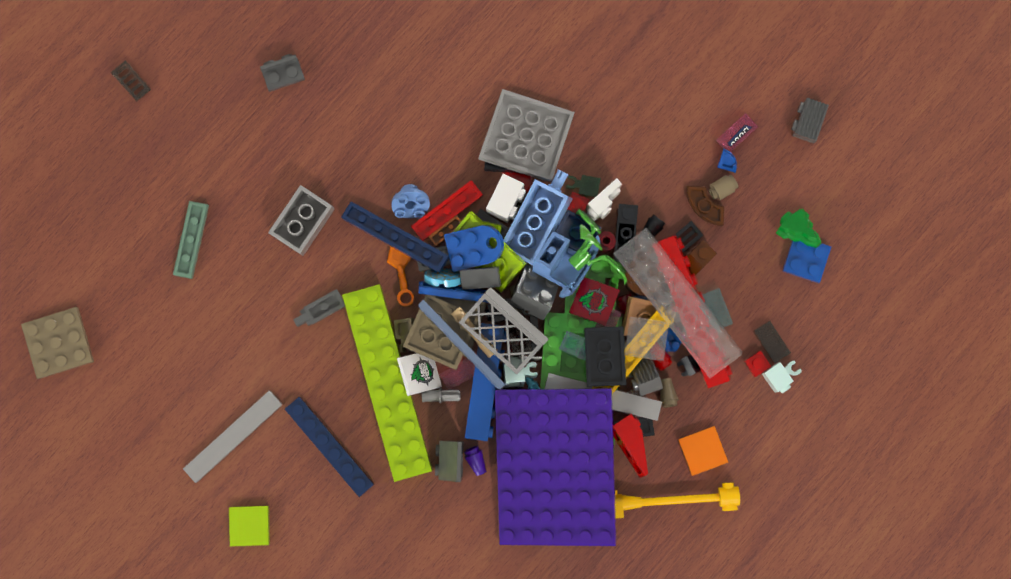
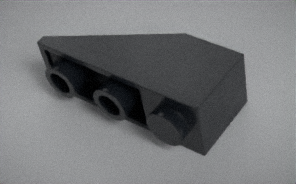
M618 204L615 232L616 244L614 248V260L616 262L631 263L634 259L638 205Z

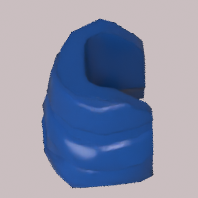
M673 327L665 331L660 337L666 352L677 351L683 341V338L677 334Z

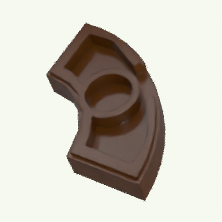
M686 186L687 198L693 211L710 224L724 226V206L717 205L710 200L706 187Z

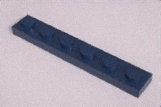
M353 202L349 203L341 216L344 221L439 274L449 259L447 254Z
M298 397L285 408L286 412L358 497L362 496L374 485L301 397Z

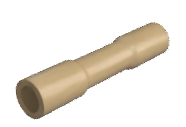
M460 306L451 313L457 322L466 314ZM468 317L465 323L470 328L476 327ZM469 333L471 337L477 342L481 350L487 355L488 358L494 355L471 333ZM481 333V338H483L485 341H488V339L484 337Z

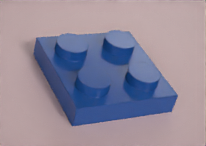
M792 241L782 271L820 283L831 246L821 243V245L815 248L807 246L801 241Z

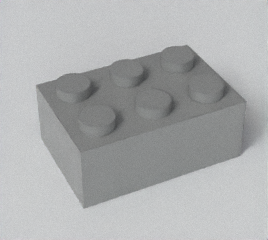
M300 185L268 233L304 256L335 208Z

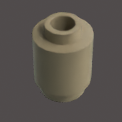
M725 175L710 184L708 191L713 199L720 201L734 193L735 189L738 188V184L732 175Z

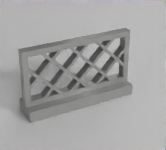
M491 287L485 291L458 322L516 374L522 370L536 352L549 340ZM484 299L491 304V313H480L479 305ZM502 314L505 317L506 326H495L494 315ZM480 315H491L492 326L481 327ZM469 316H478V327L470 328L465 321ZM495 328H506L505 340H495ZM508 328H518L520 330V339H509ZM481 329H492L493 340L485 341L481 338ZM523 340H531L537 346L531 352H524ZM507 341V353L499 354L496 351V342ZM509 341H520L521 352L510 353ZM521 354L522 363L515 368L511 364L510 355ZM504 355L508 356V361L503 357Z

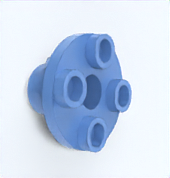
M407 184L401 188L400 192L393 196L391 206L397 218L421 219L430 207V200L425 192L418 190L417 186Z

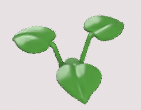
M578 209L576 214L581 215L590 225L591 232L584 225H580V239L585 241L580 249L568 259L569 262L579 271L586 264L590 266L594 262L605 260L622 275L625 285L627 278L623 269L609 255H602L590 260L592 256L587 250L592 244L602 250L600 243L593 236L596 231L599 234L601 231L593 219L584 211Z

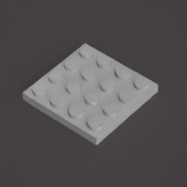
M502 89L479 155V160L551 183L575 112Z

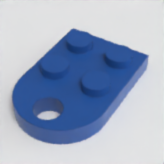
M481 225L444 234L453 272L495 262L502 255L504 249L502 235L496 228L489 225ZM491 237L497 240L495 248H492L489 244Z

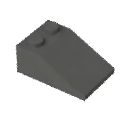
M440 441V445L436 444V456H439V464H435V476H439V480L461 482L463 480L464 441Z

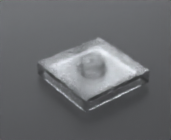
M630 316L625 356L664 361L669 322Z

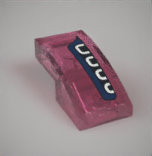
M745 113L716 141L723 149L732 152L758 126Z

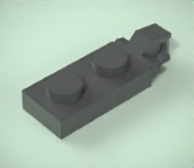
M336 289L303 307L304 309L300 311L302 315L293 320L297 327L305 323L308 326L314 325L343 309L345 303Z

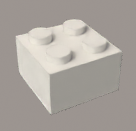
M503 174L486 207L487 213L508 223L509 219L513 220L518 211L516 205L518 202L521 203L526 194L524 183Z

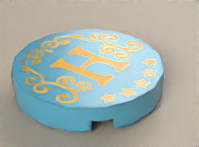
M443 268L440 274L432 269L424 273V281L431 286L437 287L439 284H444V287H455L461 284L459 271L453 272L452 269Z

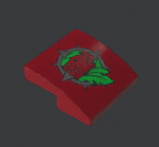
M584 277L569 313L606 326L620 290Z

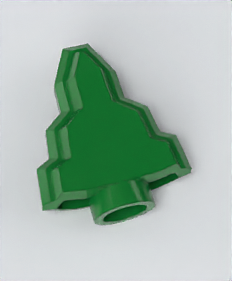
M799 209L795 213L788 211L782 216L780 220L781 226L776 232L777 235L783 239L789 238L794 242L801 241L805 245L815 248L821 245V239L818 233L813 230V223L809 220V214L804 209Z

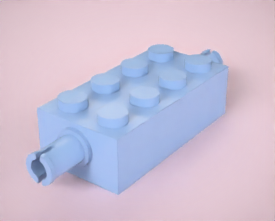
M559 169L551 184L546 185L536 179L534 180L503 240L517 255L533 265L534 259L552 232H556L572 201L571 197L561 193V188L568 174Z

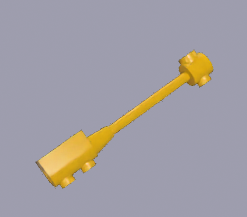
M733 482L722 483V487H718V493L641 498L618 494V490H615L616 518H624V510L641 508L642 506L719 501L722 511L738 510V506H740L739 487L734 486Z

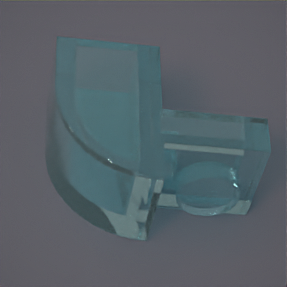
M566 331L559 350L585 361V338Z

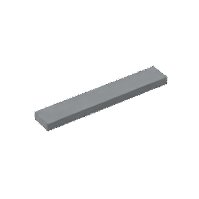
M548 373L545 389L592 388L587 387L586 382ZM617 390L612 394L613 410L658 421L662 402Z
M269 390L186 465L183 470L195 483L199 482L283 404Z

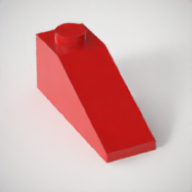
M630 414L613 425V438L639 478L648 474L643 433L639 420Z

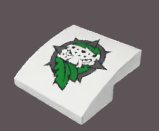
M418 353L397 358L407 396L442 387L434 360Z

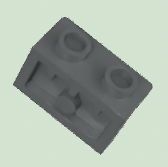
M287 54L282 56L281 60L275 62L270 60L263 63V66H260L269 92L305 80L296 55Z

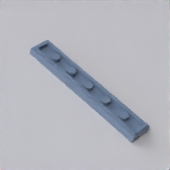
M424 300L418 304L420 310L497 389H501L505 385Z

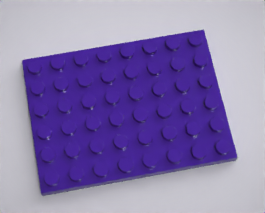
M612 388L496 389L495 409L500 545L616 546Z

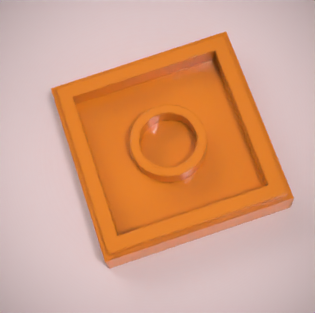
M715 426L678 439L691 476L728 463Z

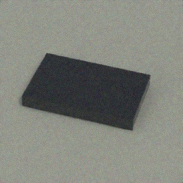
M623 326L584 328L586 386L626 385Z

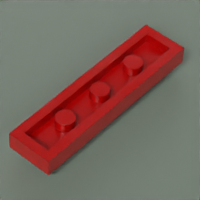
M471 180L411 225L419 238L425 241L429 238L428 236L456 215L458 216L483 197V194Z

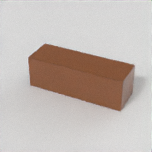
M456 215L428 236L435 247L445 241L444 234L452 233L461 223V220Z

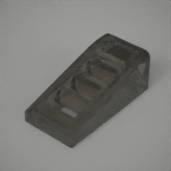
M126 61L111 72L136 102L151 90ZM127 68L129 71L120 78L118 75ZM133 74L134 77L125 84L124 80ZM138 80L139 83L135 85L132 89L128 87L134 81ZM142 85L144 89L135 95L134 91Z

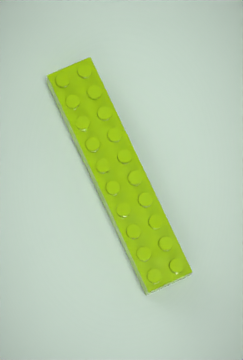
M378 284L343 294V300L394 482L433 471L412 395L407 396L397 360V358L401 357L381 285Z

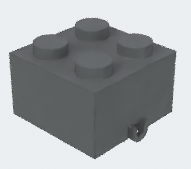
M526 264L518 277L509 304L522 310L524 315L530 314L544 320L552 307L559 285L533 272V267Z

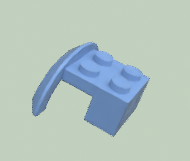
M553 231L534 259L532 271L563 287L559 297L564 298L574 293L591 265L588 266L586 264L579 271L575 269L568 260L576 253V251L569 248L570 240ZM597 235V236H596V239H597L598 242L600 243V238H599V236ZM593 244L589 250L592 256L590 260L596 257L599 250Z

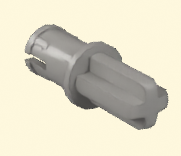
M439 388V390L422 392V402L442 403V401H460L461 398L460 390H442V388Z

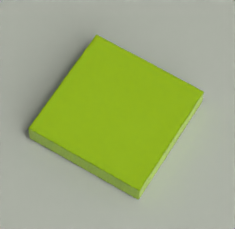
M269 506L229 507L230 546L270 545Z

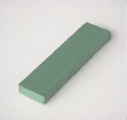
M189 201L173 271L174 276L193 279L209 209L208 204Z

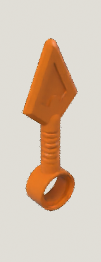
M390 246L387 263L397 269L401 291L397 295V300L401 306L409 307L415 301L414 294L408 290L405 276V267L411 260V257ZM409 293L411 301L409 303H402V294Z

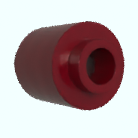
M608 231L598 235L602 250L599 249V251H611L616 244L615 236ZM603 238L609 239L610 243L604 244Z

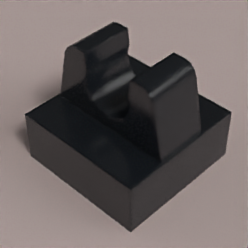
M695 353L682 358L676 364L677 367L684 365L686 371L681 373L682 376H691L701 371Z

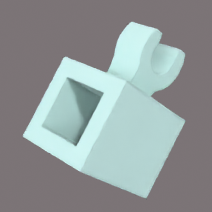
M510 357L511 364L515 368L522 363V360L518 359V357ZM536 362L528 363L518 374L514 373L503 363L504 388L524 387L525 377L536 378L537 372L532 373L529 370L530 368H536Z
M795 361L789 362L786 367L781 362H778L762 373L775 393L779 391L784 393L790 389V384L793 382L790 375L795 376L801 373V369H798L796 372L792 371L791 366L796 363Z

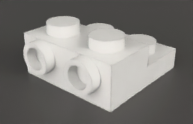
M616 178L588 203L586 214L594 221L598 218L604 219L612 210L610 208L613 203L612 200L620 194L622 183Z

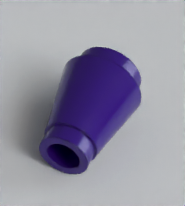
M474 446L464 451V458L476 476L487 472L482 449Z

